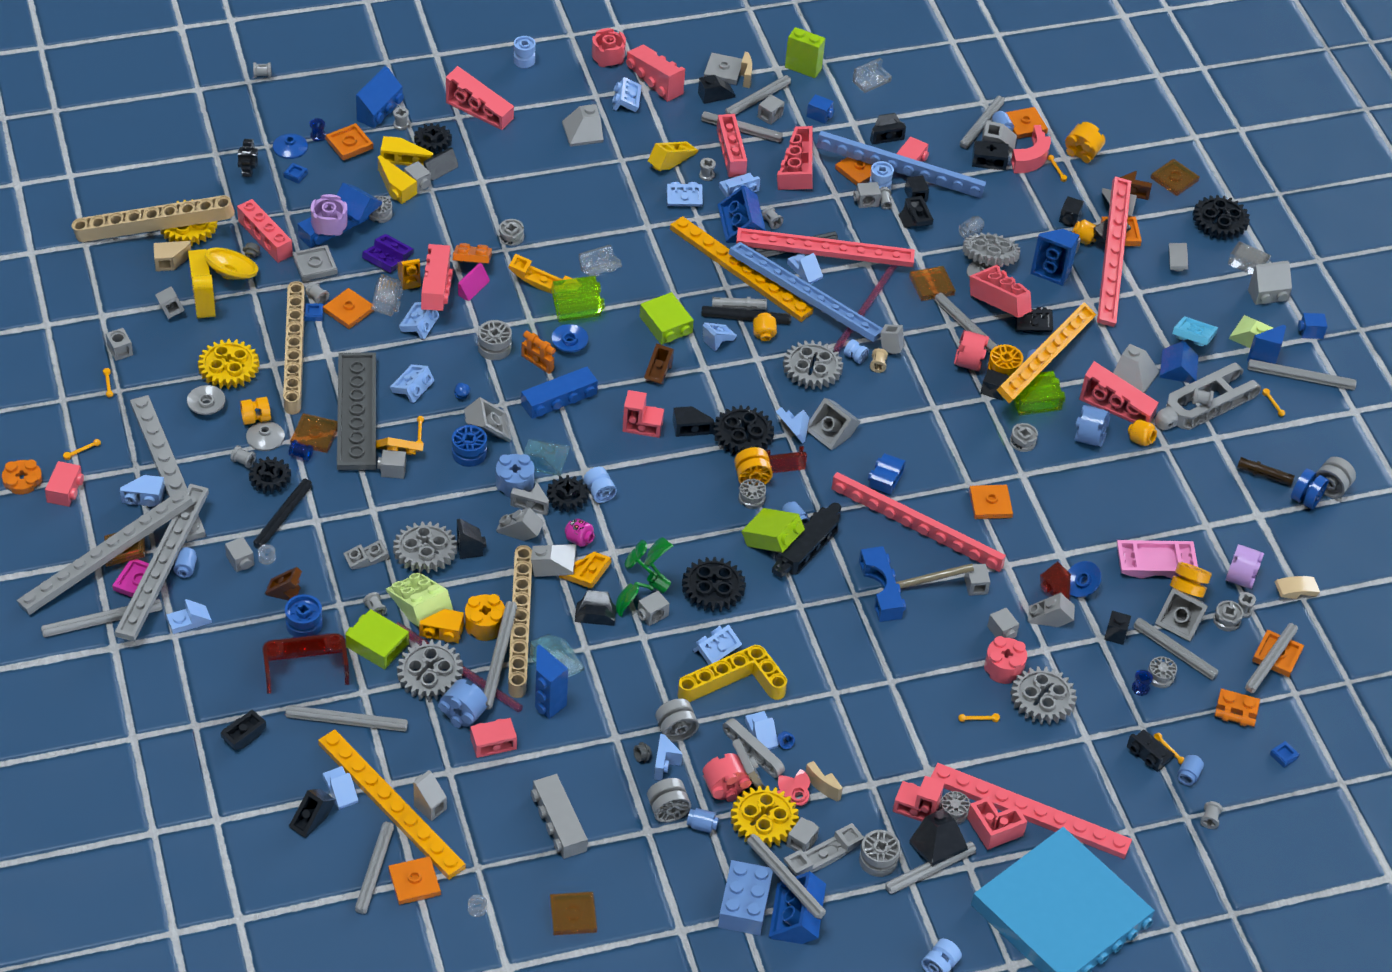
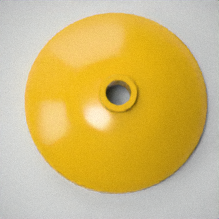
M215 247L208 249L205 253L208 265L225 279L242 280L257 275V264L239 252Z

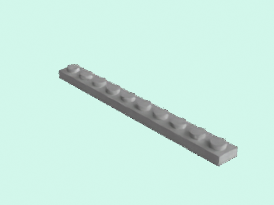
M149 395L130 400V405L160 477H164L165 490L168 497H171L180 490L186 492L187 486ZM199 515L186 538L187 542L206 537Z
M194 484L188 486L185 493L192 498L194 504L172 518L115 630V637L135 642L209 494L208 488Z
M182 490L173 494L17 600L19 606L29 615L193 505L192 498Z

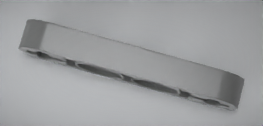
M731 718L722 725L725 734L732 741L739 738L750 757L754 756L757 764L769 775L777 778L784 773L785 767L782 761L737 720Z

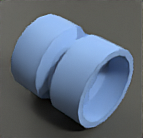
M520 36L514 40L513 60L516 66L529 68L534 65L536 44L533 38Z
M884 161L874 163L871 167L869 183L878 182L879 189L881 187L891 189L894 172L892 165Z
M594 467L586 472L583 478L584 483L587 484L588 490L591 491V495L597 503H605L616 495L617 489L605 468Z
M942 938L935 944L932 951H929L923 958L921 965L925 972H950L951 968L961 959L962 953L952 941Z

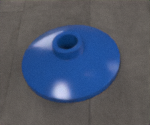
M284 134L273 142L275 154L285 159L301 157L308 149L306 139L297 134Z
M565 324L553 331L551 339L557 349L564 352H577L587 345L588 334L578 325Z
M1081 561L1074 564L1065 575L1064 585L1067 592L1077 598L1091 595L1100 585L1101 571L1096 564L1090 561Z

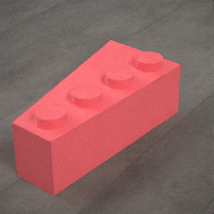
M644 44L627 52L626 65L642 78L649 87H652L660 97L668 102L683 95L685 68H678L675 62L666 61V57L663 55L658 56L656 51Z
M457 66L446 76L447 104L501 130L514 119V106L460 67Z
M813 126L795 127L790 139V145L785 152V158L782 160L780 171L778 170L777 173L778 190L813 189Z
M429 244L421 294V309L443 311L444 304H448V296L450 295L451 281L453 279V269H450V245Z
M998 265L969 276L970 295L978 300L1012 314L1014 317H1023L1024 314L1032 311L1031 292L1022 284L1015 283V279L1013 277L1009 278L1007 272L1004 270L1000 271Z
M1095 361L1085 374L1079 400L1110 411L1111 414L1132 423L1136 420H1144L1151 423L1159 403Z

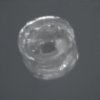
M271 545L259 547V562L262 564L273 563L276 559L275 548Z
M473 895L468 900V912L474 917L483 916L487 911V900L482 895Z

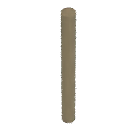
M971 563L898 581L896 584H899L900 589L971 572L974 571Z

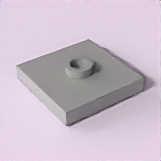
M711 53L704 77L716 75L727 83L736 85L741 72L742 59Z
M328 245L292 252L302 281L338 274Z
M739 738L734 740L732 744L756 789H758V786H761L762 790H765V786L756 770L759 766L754 756L750 757Z

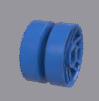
M464 425L457 428L452 434L453 459L458 464L467 467L481 464L487 455V435L485 431L475 425Z
M1308 468L1305 469L1292 491L1291 499L1299 503L1304 500L1303 505L1313 510L1324 495L1329 479L1322 475L1316 478V472Z
M306 594L297 595L286 603V629L292 636L307 639L314 637L321 631L323 626L322 606L320 601L314 596Z

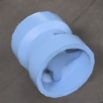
M854 339L849 341L844 349V355L849 358L852 357L858 364L863 363L869 354V348L860 346L859 342Z

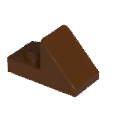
M1137 171L1119 177L1131 181L1130 194L1137 195L1136 198L1149 199L1152 183L1135 180Z
M656 343L644 379L663 385L668 369L672 368L674 349Z
M295 567L271 578L265 594L289 601L299 593L300 586L298 584L302 571Z

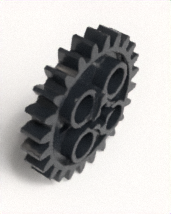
M1210 195L1209 199L1204 197L1203 201H1198L1192 215L1195 226H1199L1198 230L1204 229L1203 234L1210 233V237L1215 235L1217 239L1223 237L1226 240V237H1229L1232 240L1233 236L1238 238L1240 234L1243 235L1244 231H1247L1250 214H1247V209H1243V204L1238 205V200L1233 202L1232 197L1226 199L1225 195L1222 198L1216 195V198H1213Z
M742 405L739 406V409L732 406V411L726 408L725 413L720 412L719 417H716L713 435L715 436V441H718V446L724 445L723 450L730 449V454L734 452L738 454L742 450L752 447L767 450L774 437L772 420H768V415L763 416V411L757 413L756 407L750 410L749 406L746 409H743Z
M706 557L705 562L698 559V565L692 562L691 568L687 567L686 573H683L682 592L685 593L686 599L690 598V604L697 603L696 608L704 606V611L711 608L712 612L715 611V608L722 612V607L730 610V604L735 607L737 601L741 602V598L744 596L746 587L745 576H742V570L737 571V565L731 567V561L724 563V558L717 561L716 557H713V560L710 561Z

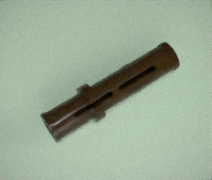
M1240 457L1237 468L1249 471L1255 476L1260 475L1289 486L1292 485L1295 475L1263 465L1260 461L1255 462Z

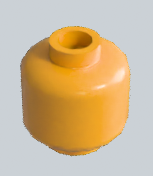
M1083 219L1080 222H1076L1072 232L1079 235V238H1081L1080 243L1089 245L1091 242L1095 243L1096 241L1094 239V227L1097 225Z
M769 313L758 314L753 320L754 336L761 341L771 340L777 334L776 319Z
M1136 420L1129 426L1128 434L1133 443L1148 446L1155 441L1157 430L1150 422Z

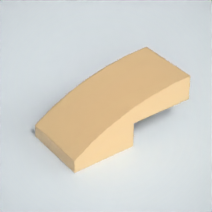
M748 52L744 53L740 75L744 76L743 87L750 88L752 76V59Z
M1294 576L1275 581L1280 596L1284 598L1297 599L1300 595L1316 597L1320 593L1314 577Z
M814 761L808 763L805 772L808 774L811 784L827 797L835 801L841 800L843 788L834 775L830 773L824 776Z

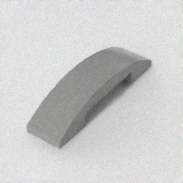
M851 823L835 831L834 837L805 852L800 849L785 857L784 862L796 876L809 871L812 873L848 854L862 843L864 837L854 824Z

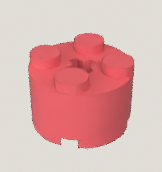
M611 28L598 30L592 38V58L600 67L613 66L624 62L625 35L620 31L619 33L614 32V29Z
M963 330L959 341L960 344L956 351L954 365L979 372L982 364L980 360L985 358L986 350L984 347L988 344L989 336Z
M1002 636L996 637L990 643L984 669L989 673L993 681L1009 684L1016 680L1017 675L1021 676L1027 660L1025 644L1021 641Z
M728 753L724 754L725 758L719 759L716 757L710 760L704 766L702 772L713 798L718 800L726 799L728 802H732L752 782L739 756Z

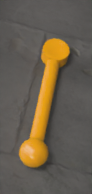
M1049 155L1047 157L1048 161L1052 162L1053 166L1061 176L1060 180L1062 182H1066L1067 176L1063 175V173L1059 169L1058 165L1054 161V156Z
M104 368L103 374L106 377L107 386L106 396L110 398L113 396L109 378L111 371L109 368Z
M1267 388L1263 389L1262 394L1269 398L1277 409L1278 415L1283 417L1285 411L1281 410L1270 395V390Z
M423 416L417 417L418 439L416 442L423 443L421 441Z
M95 439L93 443L73 452H65L63 458L64 460H70L71 456L93 446H99L101 441Z
M996 713L992 716H965L964 714L958 716L960 722L965 720H992L993 722H998L1000 719V715Z
M1161 733L1154 734L1153 737L1173 752L1174 756L1178 759V763L1182 765L1184 757H1180L1162 739Z

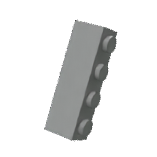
M554 774L533 781L531 797L539 805L540 817L546 820V829L548 834L554 838L553 842L556 851H560L563 859L586 852L588 839L558 775Z

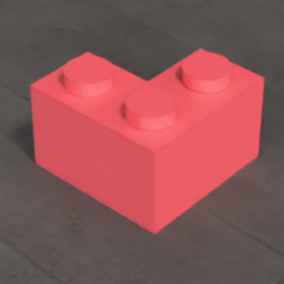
M628 390L624 404L622 432L659 438L663 425L664 409L646 406L647 393Z
M928 776L924 777L921 787L914 783L902 781L895 798L893 812L922 822L926 816L938 811L945 782Z
M989 797L971 803L967 819L987 850L1024 836L1027 820L1017 806L998 812Z

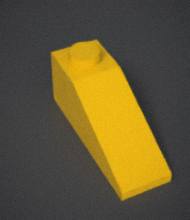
M383 136L380 154L392 164L409 166L418 161L424 166V161L433 157L432 152L405 139Z
M687 141L655 143L648 162L658 171L670 170L697 154L699 150Z
M379 155L378 171L389 195L401 204L417 195V181Z

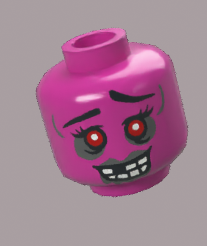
M581 519L570 521L565 528L567 540L580 547H585L595 537L593 526Z

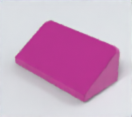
M478 263L458 282L459 297L470 301L489 283L490 279L482 263Z

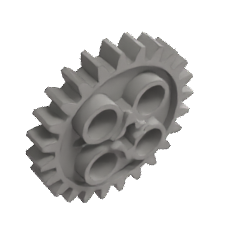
M974 233V236L969 235V238L966 237L963 242L964 255L968 256V259H973V262L979 261V264L986 263V266L999 265L1003 267V264L1009 266V263L1014 264L1019 259L1020 247H1018V244H1014L1015 241H1009L1010 238H1003V235L997 236V234L991 235L990 233H987V235Z
M812 340L811 344L804 341V345L799 342L797 347L792 345L791 350H787V354L784 355L783 367L784 373H787V378H792V383L798 381V386L804 384L805 389L811 386L812 390H814L815 386L822 389V385L827 388L829 383L834 385L835 380H839L840 375H842L843 362L842 357H839V352H834V347L828 348V344L822 346L821 341L815 344L814 340ZM817 354L816 361H815L814 366H813L812 374L809 375L810 369H811L812 364H813L814 355Z
M422 521L420 526L413 523V528L406 526V531L400 530V535H396V540L393 541L395 559H399V564H404L405 569L411 566L412 572L415 569H419V573L423 569H426L427 573L430 572V569L437 572V567L444 569L445 564L450 565L451 560H454L455 554H457L455 535H452L451 530L446 531V526L439 528V523L435 526H432L431 522L425 525Z
M433 639L430 640L429 644L422 640L421 646L414 643L415 649L408 647V654L402 653L403 659L398 660L399 666H397L398 680H400L401 687L405 686L406 693L411 691V697L418 694L419 700L423 696H427V701H430L431 696L438 700V695L441 694L443 696L455 681L462 679L463 662L460 660V654L455 652L454 647L449 649L448 643L442 646L441 640L437 644H434Z
M1037 666L1036 671L1029 668L1028 673L1023 670L1021 676L1017 675L1016 681H1013L1011 701H1014V708L1019 707V714L1025 712V719L1031 716L1032 722L1039 719L1040 724L1044 720L1049 725L1051 720L1058 723L1060 718L1065 720L1066 715L1070 716L1072 710H1074L1077 696H1075L1076 690L1073 689L1074 684L1068 683L1069 677L1062 678V672L1058 675L1055 674V669L1049 672L1047 667L1044 668V671H1041L1039 666Z

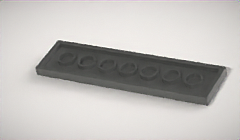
M376 352L338 353L337 470H376Z

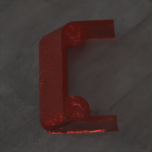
M333 632L270 639L264 642L262 646L267 694L271 693L268 661L341 653L345 685H349L346 644L344 637L339 633Z

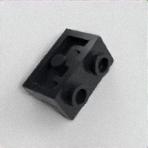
M1038 307L1031 309L1032 311L1024 314L1023 317H1015L1016 332L1053 331L1052 309Z
M1144 729L1137 735L1131 734L1129 737L1127 748L1157 772L1174 758L1173 752Z

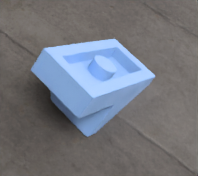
M799 253L788 258L787 264L807 283L812 284L823 278L814 253L808 256Z
M705 322L703 324V340L714 351H717L722 341H734L737 336L726 325Z
M782 407L779 408L776 413L803 444L806 441L809 416L802 410L794 417L789 410L785 412Z
M185 599L186 609L166 614L172 634L212 623L206 606Z
M765 711L745 716L746 725L755 738L769 750L778 748L773 718H767Z
M660 734L654 774L655 780L663 779V773H668L669 764L678 766L682 764L681 751L665 734Z
M342 766L323 773V779L332 797L336 799L335 803L339 810L358 803L350 773H345Z

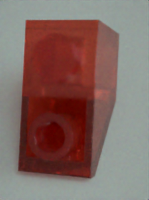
M1057 561L1040 575V586L1044 592L1050 593L1052 596L1062 593L1070 601L1071 574Z

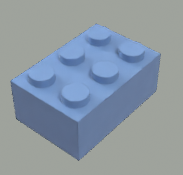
M731 860L718 928L761 935L773 875L770 867Z

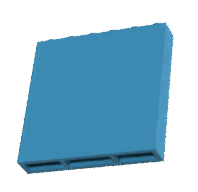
M1064 827L1060 828L973 894L971 903L972 907L1041 972H1092L1094 966L1098 963L1100 965L1103 964L1113 951L1115 953L1118 952L1127 940L1132 941L1141 929L1146 930L1153 923L1152 917L1155 911Z

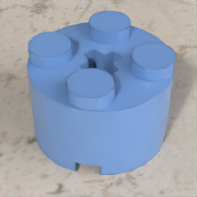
M1083 405L1082 417H1078L1076 421V428H1079V430L1076 432L1075 441L1101 447L1107 433L1105 431L1106 427L1109 426L1110 411Z
M526 454L502 455L496 465L497 490L499 492L502 491L509 498H511L513 488L527 492L532 490L534 487V464L530 457Z
M464 679L455 681L442 696L438 704V708L451 719L452 725L457 728L472 726L488 706L485 704L487 697L484 692L475 684L471 686L466 684L467 680Z

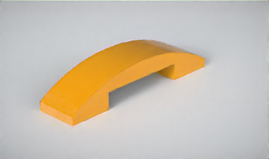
M518 254L514 255L508 268L523 281L551 294L575 297L582 282L566 275L563 279L531 266V260Z

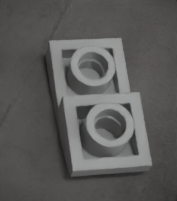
M1169 243L1170 270L1183 271L1188 269L1187 243Z
M381 539L365 548L360 544L343 553L351 569L367 567L390 558Z

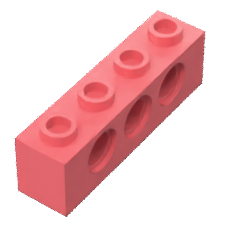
M735 114L718 115L717 134L728 176L737 177L744 175L747 169V157Z
M253 199L237 206L238 222L277 263L292 256V240Z

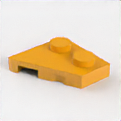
M390 437L376 440V449L404 451L407 455H416L417 452L423 451L424 443Z
M592 552L585 558L575 562L573 575H559V578L592 589L612 563L611 557Z

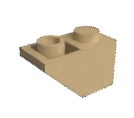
M190 241L154 243L156 271L175 270L188 260V251L191 250Z

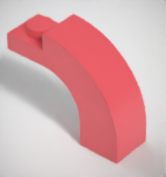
M1034 125L1032 147L1013 149L1011 165L1014 174L1032 172L1045 164L1049 154L1051 137H1045V132H1042L1041 125Z

